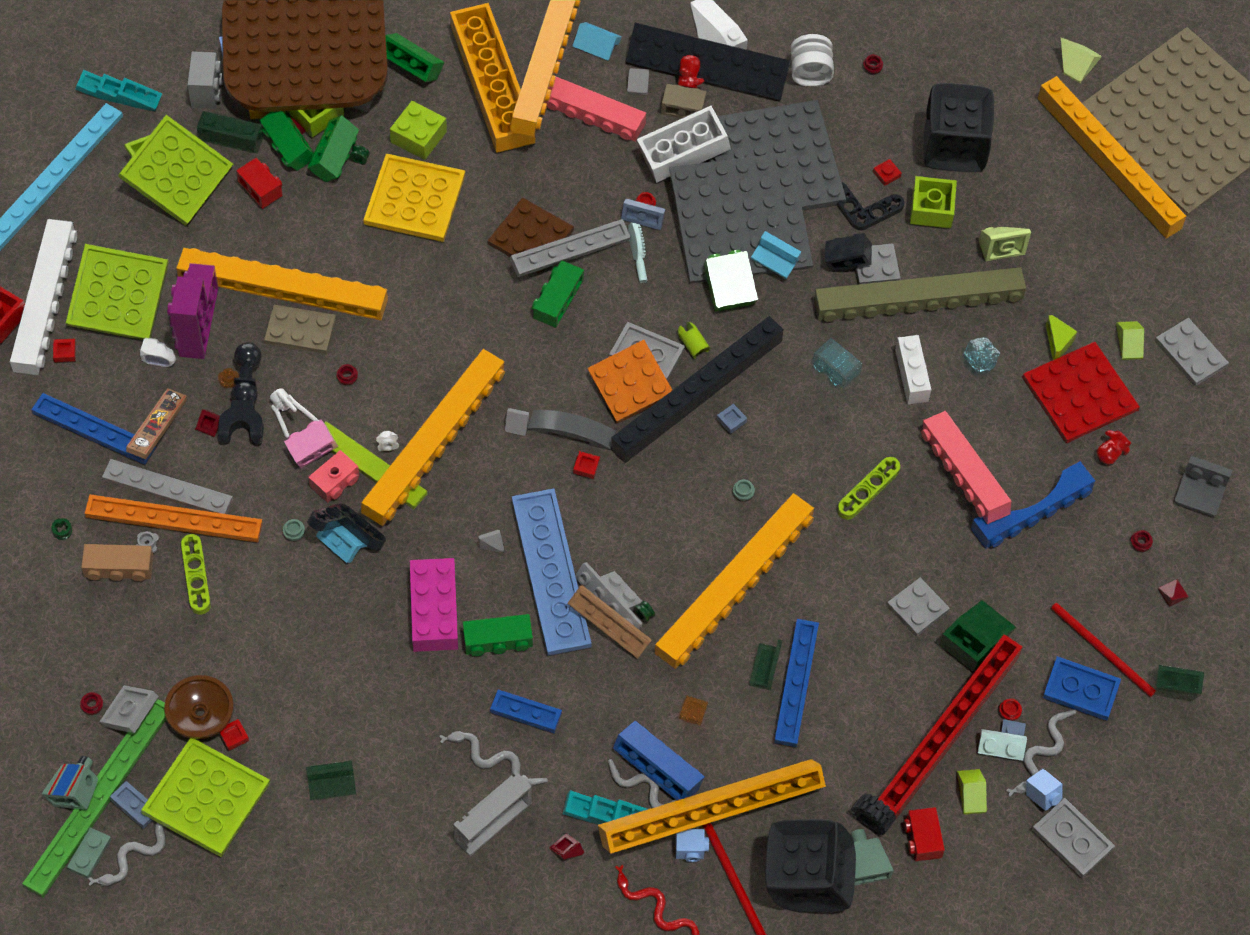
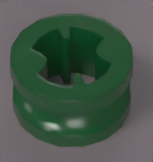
M356 145L352 148L349 158L354 163L364 165L367 163L370 152L365 147Z
M58 518L52 523L51 529L55 538L65 540L72 535V527L69 520ZM64 525L66 527V531L62 530L61 532H59L58 527L62 528Z
M644 600L641 601L640 606L636 605L634 607L636 615L644 623H647L649 618L655 617L654 610Z

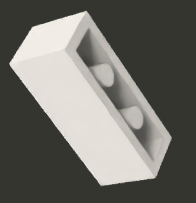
M919 335L898 337L895 351L907 404L929 402L931 386Z

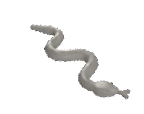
M1076 710L1057 713L1049 720L1048 729L1055 740L1053 747L1034 746L1025 752L1024 764L1032 776L1039 772L1032 760L1034 755L1055 756L1063 750L1064 741L1056 728V723L1076 714ZM1026 781L1020 783L1013 790L1007 789L1006 791L1010 792L1009 796L1014 792L1026 793Z
M461 731L452 732L448 737L440 735L441 743L445 740L457 743L464 741V739L471 742V759L476 766L491 768L500 761L507 759L511 762L512 776L515 771L520 775L521 764L519 757L513 752L504 750L488 760H483L480 757L479 740L475 735ZM529 778L531 786L548 782L547 778Z
M608 760L612 778L619 786L629 788L639 783L647 782L650 785L649 802L651 807L655 808L664 805L658 801L659 785L644 773L638 774L631 779L623 780L613 760ZM702 826L696 827V829H704Z
M158 822L155 825L157 843L152 847L138 842H128L121 846L117 854L119 873L115 876L105 874L97 879L89 877L91 881L89 885L91 886L97 882L102 886H109L123 880L128 873L126 855L129 851H136L150 856L160 853L165 847L166 842L164 826Z

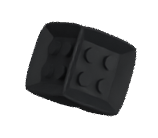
M956 83L933 85L930 90L926 110L927 119L923 140L924 165L932 169L946 171H983L990 154L994 125L993 90L977 85Z
M795 819L772 823L767 840L765 880L767 892L776 904L783 909L798 912H831L849 909L854 896L856 851L854 840L848 830L839 822L825 819Z

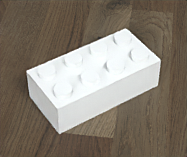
M712 106L637 139L640 152L656 183L670 177V167L699 164L731 149L728 136Z

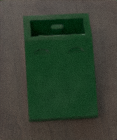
M981 600L956 619L943 633L940 646L975 673L1004 634L1009 636L1016 629V626Z

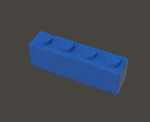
M636 721L618 735L613 749L676 800L693 796L699 790L705 777Z

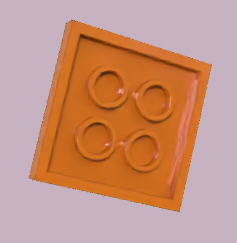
M645 340L587 368L617 424L650 408L672 391Z

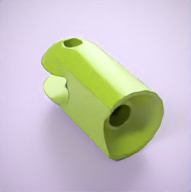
M686 322L688 331L679 326L678 336L694 359H696L700 352L710 351V346L692 322Z

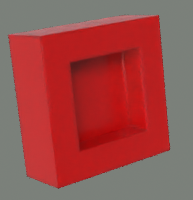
M891 159L873 168V173L884 186L899 179L902 175Z
M75 339L53 340L54 362L76 361Z
M579 451L573 474L594 479L600 462V456Z
M239 719L227 724L219 732L228 751L249 741V737Z

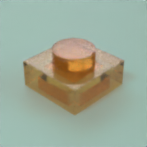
M686 696L679 719L701 725L708 702Z

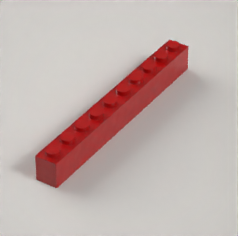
M1005 634L878 798L879 801H884L883 804L890 807L889 810H893L894 815H896L895 819L902 813L1018 660L1023 646Z

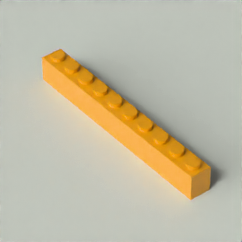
M550 0L512 115L510 131L534 137L536 129L540 130L543 120L540 116L545 115L547 108L545 101L549 102L552 91L549 88L554 87L556 80L554 73L558 74L560 68L558 60L562 61L565 51L562 47L567 46L569 39L567 33L571 34L573 27L571 20H575L577 14L575 7L580 6L581 0Z
M1057 76L1042 84L1038 100L1159 232L1167 239L1180 231L1184 225L1186 215Z
M183 248L176 268L178 276L184 277V272L188 271L189 263L214 265L220 288L376 320H382L388 301L387 289L381 286H370L357 281H345L338 277L330 278L318 273L311 274L298 269L291 270L278 265H267L258 261L242 260L235 256L228 257L215 252H203L196 248Z
M482 349L361 502L362 514L382 526L387 520L391 521L397 507L407 501L410 490L418 487L422 475L429 473L433 467V461L443 455L448 442L452 443L458 434V429L468 423L469 415L479 409L484 396L488 397L494 383L501 381L505 374V361Z
M793 493L655 644V654L674 669L680 664L684 665L689 660L691 651L694 648L696 650L699 649L705 640L704 637L708 633L712 634L717 629L719 620L722 617L726 619L732 611L731 607L736 602L739 604L744 599L747 589L749 587L754 588L760 580L759 576L763 572L767 573L772 568L775 558H781L787 550L786 546L790 542L794 543L799 538L803 527L808 528L814 520V507Z
M810 759L599 824L598 829L602 846L611 854L826 787L822 767L819 763Z

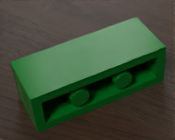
M398 33L385 35L387 59L425 82L438 79L445 63L444 61Z
M286 111L269 112L260 120L264 126L262 131L269 139L273 140V143H271L273 148L278 153L281 152L283 155L281 160L288 168L293 167L298 171L311 161L314 152Z
M342 115L330 119L307 168L324 182L337 179L342 173L344 162L349 158L351 147L357 140L356 136L359 129Z
M562 260L558 267L555 266L553 268L550 281L544 283L540 298H536L532 305L533 319L557 328L584 281V269Z
M530 614L463 621L466 655L481 656L486 652L501 654L507 650L525 651L533 647Z

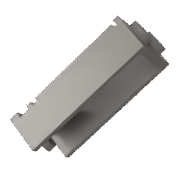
M515 771L513 776L511 775L467 813V817L464 815L462 822L456 821L453 824L454 840L469 856L473 855L532 804V784L525 775L520 776Z

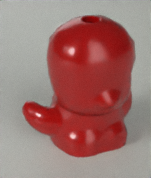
M686 55L681 59L679 70L681 76L678 78L679 86L697 88L698 85L704 82L703 78H697L701 65L700 60L696 56Z
M1118 430L1106 431L1105 435L1109 436L1110 439L1101 444L1097 449V457L1104 464L1110 465L1116 462L1122 451L1124 455L1130 452L1129 446L1131 442Z

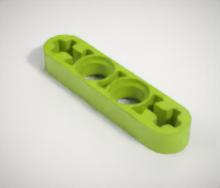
M894 457L883 459L839 502L838 515L846 520L854 518L899 474L900 462ZM891 465H893V466H894V470H893V469H889V470L886 472V476H885V475H884V472L886 471L887 466L890 467ZM876 477L882 481V484L875 486L870 480ZM864 491L868 497L862 500L856 496V493ZM852 500H853L854 504L852 505L851 511H850V510H847V511L845 512V511H844V506H845L846 508L849 507V506L852 504Z
M189 534L181 541L189 602L195 614L203 615L211 607L203 549L200 538L195 534ZM189 542H194L195 553L193 554L190 552ZM197 560L201 565L197 569H191L188 567L189 563ZM195 580L204 582L203 586L198 589L193 588L191 584ZM197 595H201L203 607H198Z

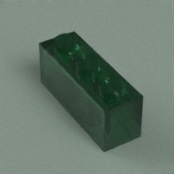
M206 111L202 112L197 125L198 138L203 142L258 154L264 138L262 124Z

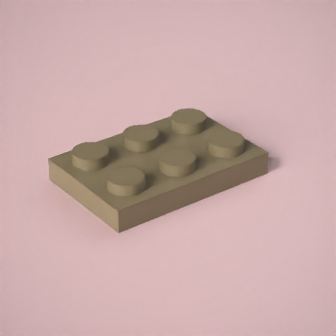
M274 305L264 342L269 345L327 354L336 322V315Z

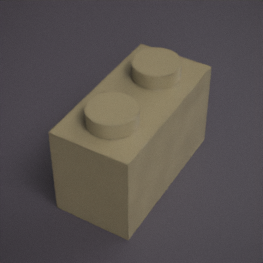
M667 84L662 101L661 114L685 118L704 109L706 91L698 88Z

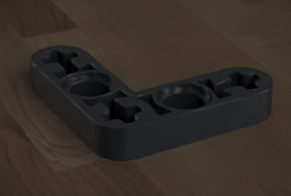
M843 182L842 186L846 196V203L854 204L855 208L847 210L844 208L845 202H837L838 208L852 227L861 231L900 213L905 204L902 196L893 194L863 208ZM892 201L895 203L899 202L898 207L896 205L891 206ZM879 209L884 214L877 217L873 215L872 211ZM857 216L861 220L865 219L864 224H862L861 222L857 223Z
M335 504L314 510L307 521L308 525L317 531H326L343 526L366 546L376 551L381 550L386 541L385 536L345 504Z

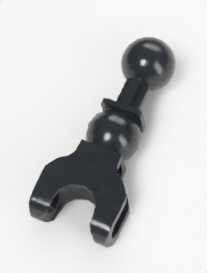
M251 342L240 344L234 352L235 362L240 367L239 378H234L230 408L219 417L218 436L220 443H229L232 433L237 429L244 428L250 431L253 444H262L264 424L261 415L255 410L254 404L258 397L256 380L252 378L253 368L259 365L262 354L259 347Z

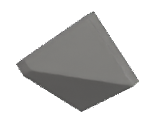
M500 530L478 536L480 549L496 552L504 551Z

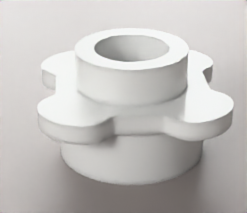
M391 431L382 432L376 438V441L379 443L378 450L390 451L398 449L399 444L396 442L398 439L397 434Z

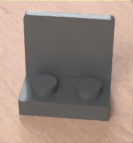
M1191 456L1174 503L1216 517L1233 470Z

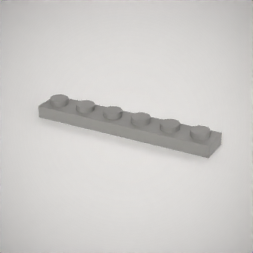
M623 219L511 255L510 261L517 277L559 264L561 260H572L629 241L631 236Z
M110 459L102 476L103 481L201 511L227 514L233 501V497L113 459Z

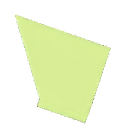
M1061 38L1063 74L1081 83L1100 60L1101 55L1083 45Z

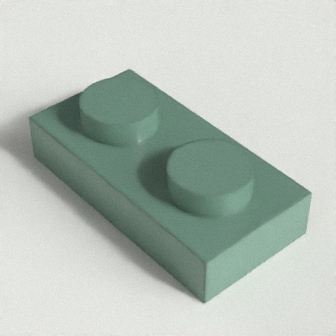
M90 827L68 864V870L89 879L112 840L111 837Z

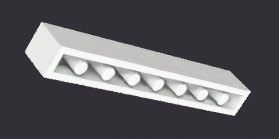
M47 220L10 359L13 372L38 375L40 368H43L45 365L44 351L49 349L50 338L48 336L49 332L54 330L55 322L53 317L59 310L58 297L63 295V278L68 276L67 262L72 260V243L77 241V231L74 230L73 222Z

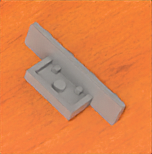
M587 562L583 563L575 575L576 580L632 625L640 629L642 622L632 612L636 605L640 606L642 601L636 593L631 590L615 571L600 577Z

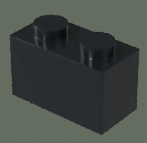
M857 233L852 236L825 241V263L832 272L872 265V243L865 233Z

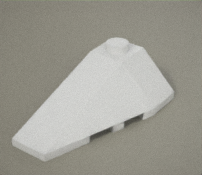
M695 0L690 2L698 38L747 49L748 40L739 26L713 0Z

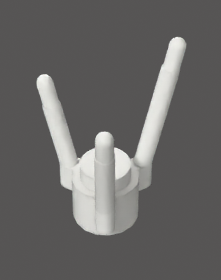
M277 389L271 394L270 400L273 403L271 408L275 412L286 438L289 437V433L279 410L286 411L290 408L296 412V408H298L311 420L319 421L295 401L291 395H288L284 389Z

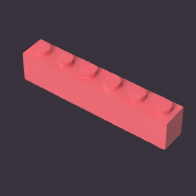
M556 77L554 87L549 88L552 90L549 102L545 101L550 110H558L570 118L575 117L588 125L600 127L605 132L620 135L625 140L636 142L646 124V112L559 77Z
M944 411L923 420V430H921L923 439L930 443L935 456H939L943 461L945 470L947 472L950 471L953 475L956 485L963 489L966 499L973 503L980 518L983 517L986 523L989 524L1010 515V498L948 413Z

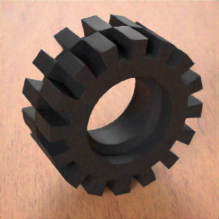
M862 794L851 809L853 816H856L855 819L860 821L861 825H865L867 829H871L873 833H878L879 835H884L896 820L893 810H889L890 807L883 804L884 801H879L878 797H872L871 794Z

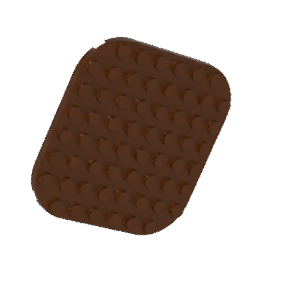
M383 0L223 1L224 83L231 99H235L243 108L257 112L356 107L373 100V96L383 90L388 76Z

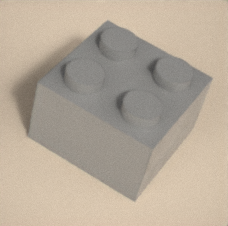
M192 52L188 77L191 107L216 109L217 102L221 101V90H218L219 85H223L221 61L217 60V54L214 52Z

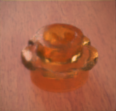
M226 368L218 375L220 384L226 388H232L234 386V378H239V373L236 370L233 371L232 368Z

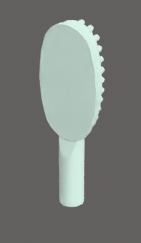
M631 222L628 227V232L631 236L629 242L633 258L636 260L639 283L647 282V275L643 261L645 254L643 252L646 251L644 250V237L641 234L642 228H638L641 227L640 224Z

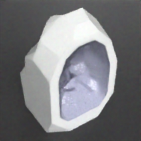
M145 338L143 340L140 350L141 361L162 367H169L175 363L176 357L173 350L164 343L152 338Z

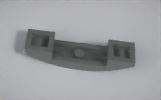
M533 410L527 428L529 431L548 435L549 432L588 441L590 446L611 450V437L616 433L612 428L592 419L553 410Z

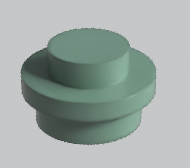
M745 479L739 480L733 487L734 496L742 501L751 499L755 492L753 484Z
M296 519L287 521L283 526L284 536L291 541L301 539L305 533L303 523Z

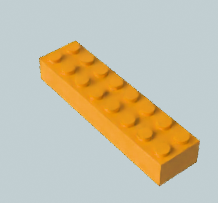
M489 3L450 12L451 29L496 153L534 144L535 135L532 137L510 131L512 115L521 89Z

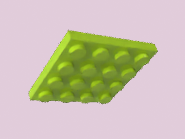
M165 115L119 173L118 177L187 226L231 169L233 163L168 115Z
M85 244L66 325L140 340L151 338L169 264L168 259Z
M190 738L141 809V814L222 857L269 786L270 779L198 740Z

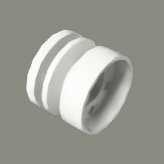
M808 34L800 36L792 42L791 69L792 78L796 83L802 86H821L833 78V46L830 39L818 34Z

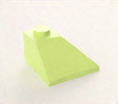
M989 227L981 230L979 243L985 261L1025 255L1031 235L1030 229Z

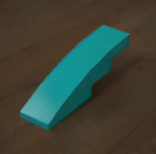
M83 70L75 90L96 98L150 111L156 110L162 93L127 78L121 81L106 74L100 77L86 70Z
M570 790L567 793L563 814L599 825L648 809L620 799L615 802L597 795L589 797Z

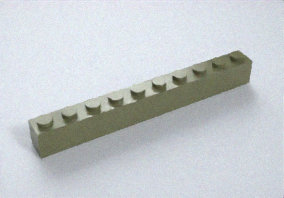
M1019 267L821 288L815 290L814 302L818 321L831 322L835 319L845 318L850 320L859 316L894 315L898 312L906 311L914 313L925 309L934 311L943 307L953 309L962 305L997 304L1000 301L1017 302L1020 299H1024L1026 285L1022 268Z

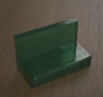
M778 639L776 647L759 643L749 686L771 691L783 640Z
M352 761L306 767L310 800L356 794Z

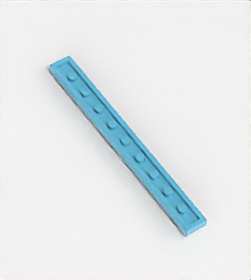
M106 103L0 218V251L123 117L121 111Z

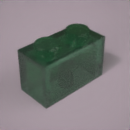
M1159 665L1157 667L1155 690L1200 696L1202 694L1205 672Z

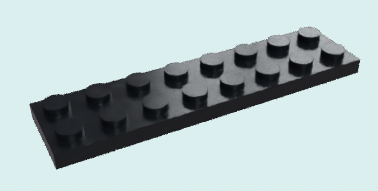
M635 22L626 62L681 75L679 71L681 59L686 55H692L700 60L701 66L697 78H703L705 82L779 100L782 99L791 60Z

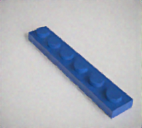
M42 393L31 409L32 413L144 465L156 449L155 446L147 459L126 452V446L135 434Z
M797 619L774 741L776 744L797 747L819 626L818 622Z

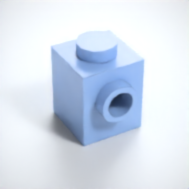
M1042 769L1026 780V795L1046 811L1062 800V783Z
M688 829L676 833V859H686L688 862H697L700 859H704L705 851H709V837H704V829Z

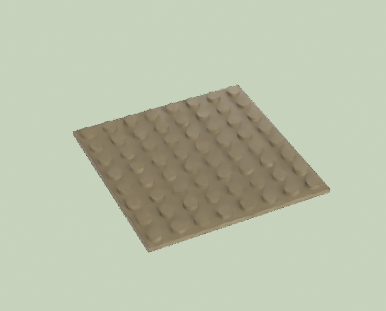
M1188 27L1082 103L1166 195L1188 215L1250 169V82Z

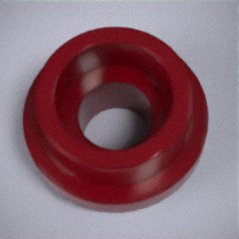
M871 54L865 58L863 67L868 73L876 74L883 69V61L880 56Z
M350 364L342 365L337 371V379L341 384H353L358 378L357 369ZM345 374L351 375L349 377H344Z
M1145 530L1137 531L1131 537V545L1137 551H1147L1153 544L1152 536ZM1138 540H1143L1145 544L1139 543Z
M94 692L85 694L80 701L82 711L89 715L100 712L103 708L102 697ZM92 701L96 702V705H95V706H93V707H89V706H88V704H89L90 702H92Z

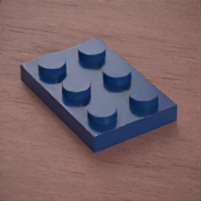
M1057 656L1043 698L1107 721L1121 678Z

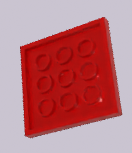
M1092 342L1032 369L1022 376L1066 444L1137 412L1140 408L1096 342Z

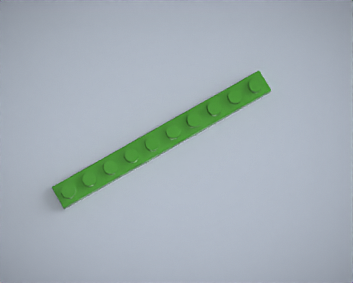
M157 699L135 733L127 732L98 774V782L87 810H73L23 882L25 888L44 898L80 846L90 827H93L110 802V796L122 785L166 721L164 702Z

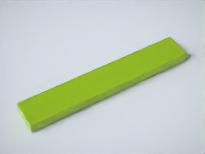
M325 422L338 445L337 448L330 452L335 455L341 450L358 465L360 473L377 483L390 465L328 422ZM419 485L416 489L412 488L408 493L409 497L405 504L415 509L427 495V490Z

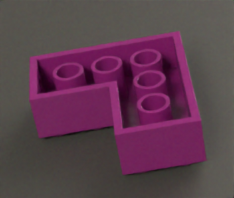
M189 263L188 271L184 272V277L177 276L176 284L172 285L171 296L173 301L168 304L167 314L171 316L170 327H173L172 337L175 338V349H178L179 357L205 359L219 289L214 265Z

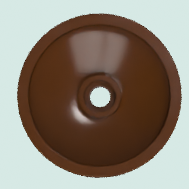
M196 675L187 677L172 687L166 697L164 710L166 719L175 732L187 738L203 739L214 736L227 726L233 714L234 704L231 692L223 682L211 676ZM199 711L204 712L202 716L196 715Z

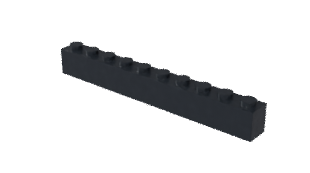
M768 316L612 436L611 450L624 463L628 462L782 342L784 329Z

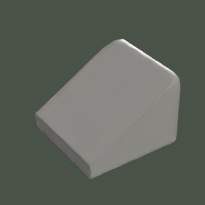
M629 69L627 93L647 95L649 70Z
M508 408L505 431L525 436L529 425V413Z

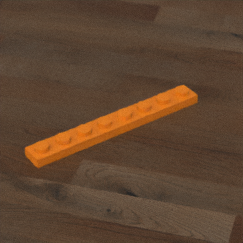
M91 494L89 495L85 510L86 518L257 543L259 542L263 525L262 519Z

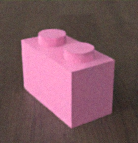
M322 419L309 423L306 429L291 434L288 440L284 441L300 468L307 466L338 447Z

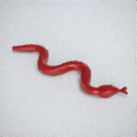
M621 865L620 868L618 866L615 867L619 871L618 887L629 900H639L649 896L656 898L654 922L658 928L664 931H673L686 926L691 929L692 935H700L697 925L687 918L677 919L672 922L664 921L663 912L666 905L664 894L659 889L652 887L630 892L628 890V879L622 873L624 866Z

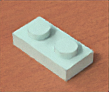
M981 729L978 753L1023 761L1027 737Z

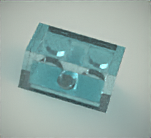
M832 338L814 352L812 362L817 371L825 373L834 385H839L843 389L861 374L863 364Z

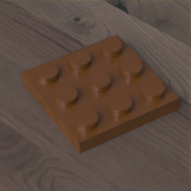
M522 197L488 239V245L511 257V255L569 237L574 231V226ZM543 269L538 270V271H535V272H537V273L540 274Z

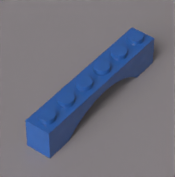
M1081 461L1062 471L1060 480L1054 490L1039 503L1028 508L1011 511L1010 515L989 524L986 523L983 517H977L973 520L971 530L985 549L990 546L997 547L1005 538L1017 536L1023 528L1035 526L1039 519L1045 516L1047 518L1053 516L1057 509L1063 506L1067 508L1077 498L1089 496L1093 491L1095 480Z

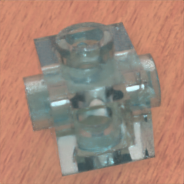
M987 337L969 340L963 356L978 373L994 369L1000 352Z

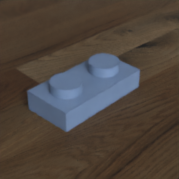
M625 199L621 219L661 230L665 209Z
M127 781L110 796V801L143 829L152 821L149 817L141 814V809L148 799Z

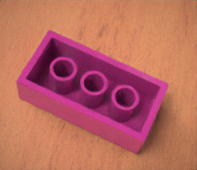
M454 558L410 560L413 652L458 650Z

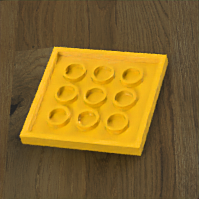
M386 154L363 220L364 225L444 242L463 185L465 170Z

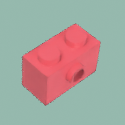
M340 450L308 477L309 485L328 503L332 499H337L348 485L352 486L357 482L359 478L358 465Z

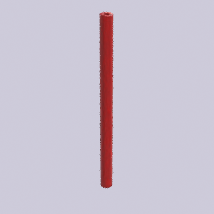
M1057 602L1051 607V610L1149 697L1156 693V690Z
M712 823L702 825L756 935H767Z

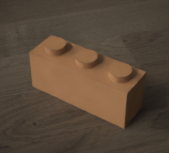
M84 544L82 560L84 577L91 580L110 578L115 581H120L123 578L135 581L151 579L154 556L152 547Z

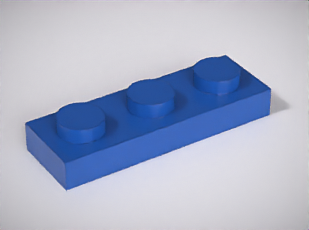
M497 690L490 713L555 733L562 710Z

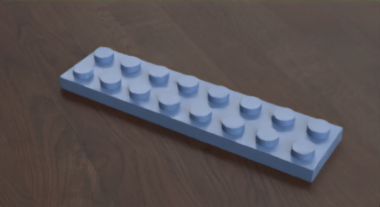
M555 489L512 496V504L547 655L590 648L592 643L586 618L567 604L578 590V585Z

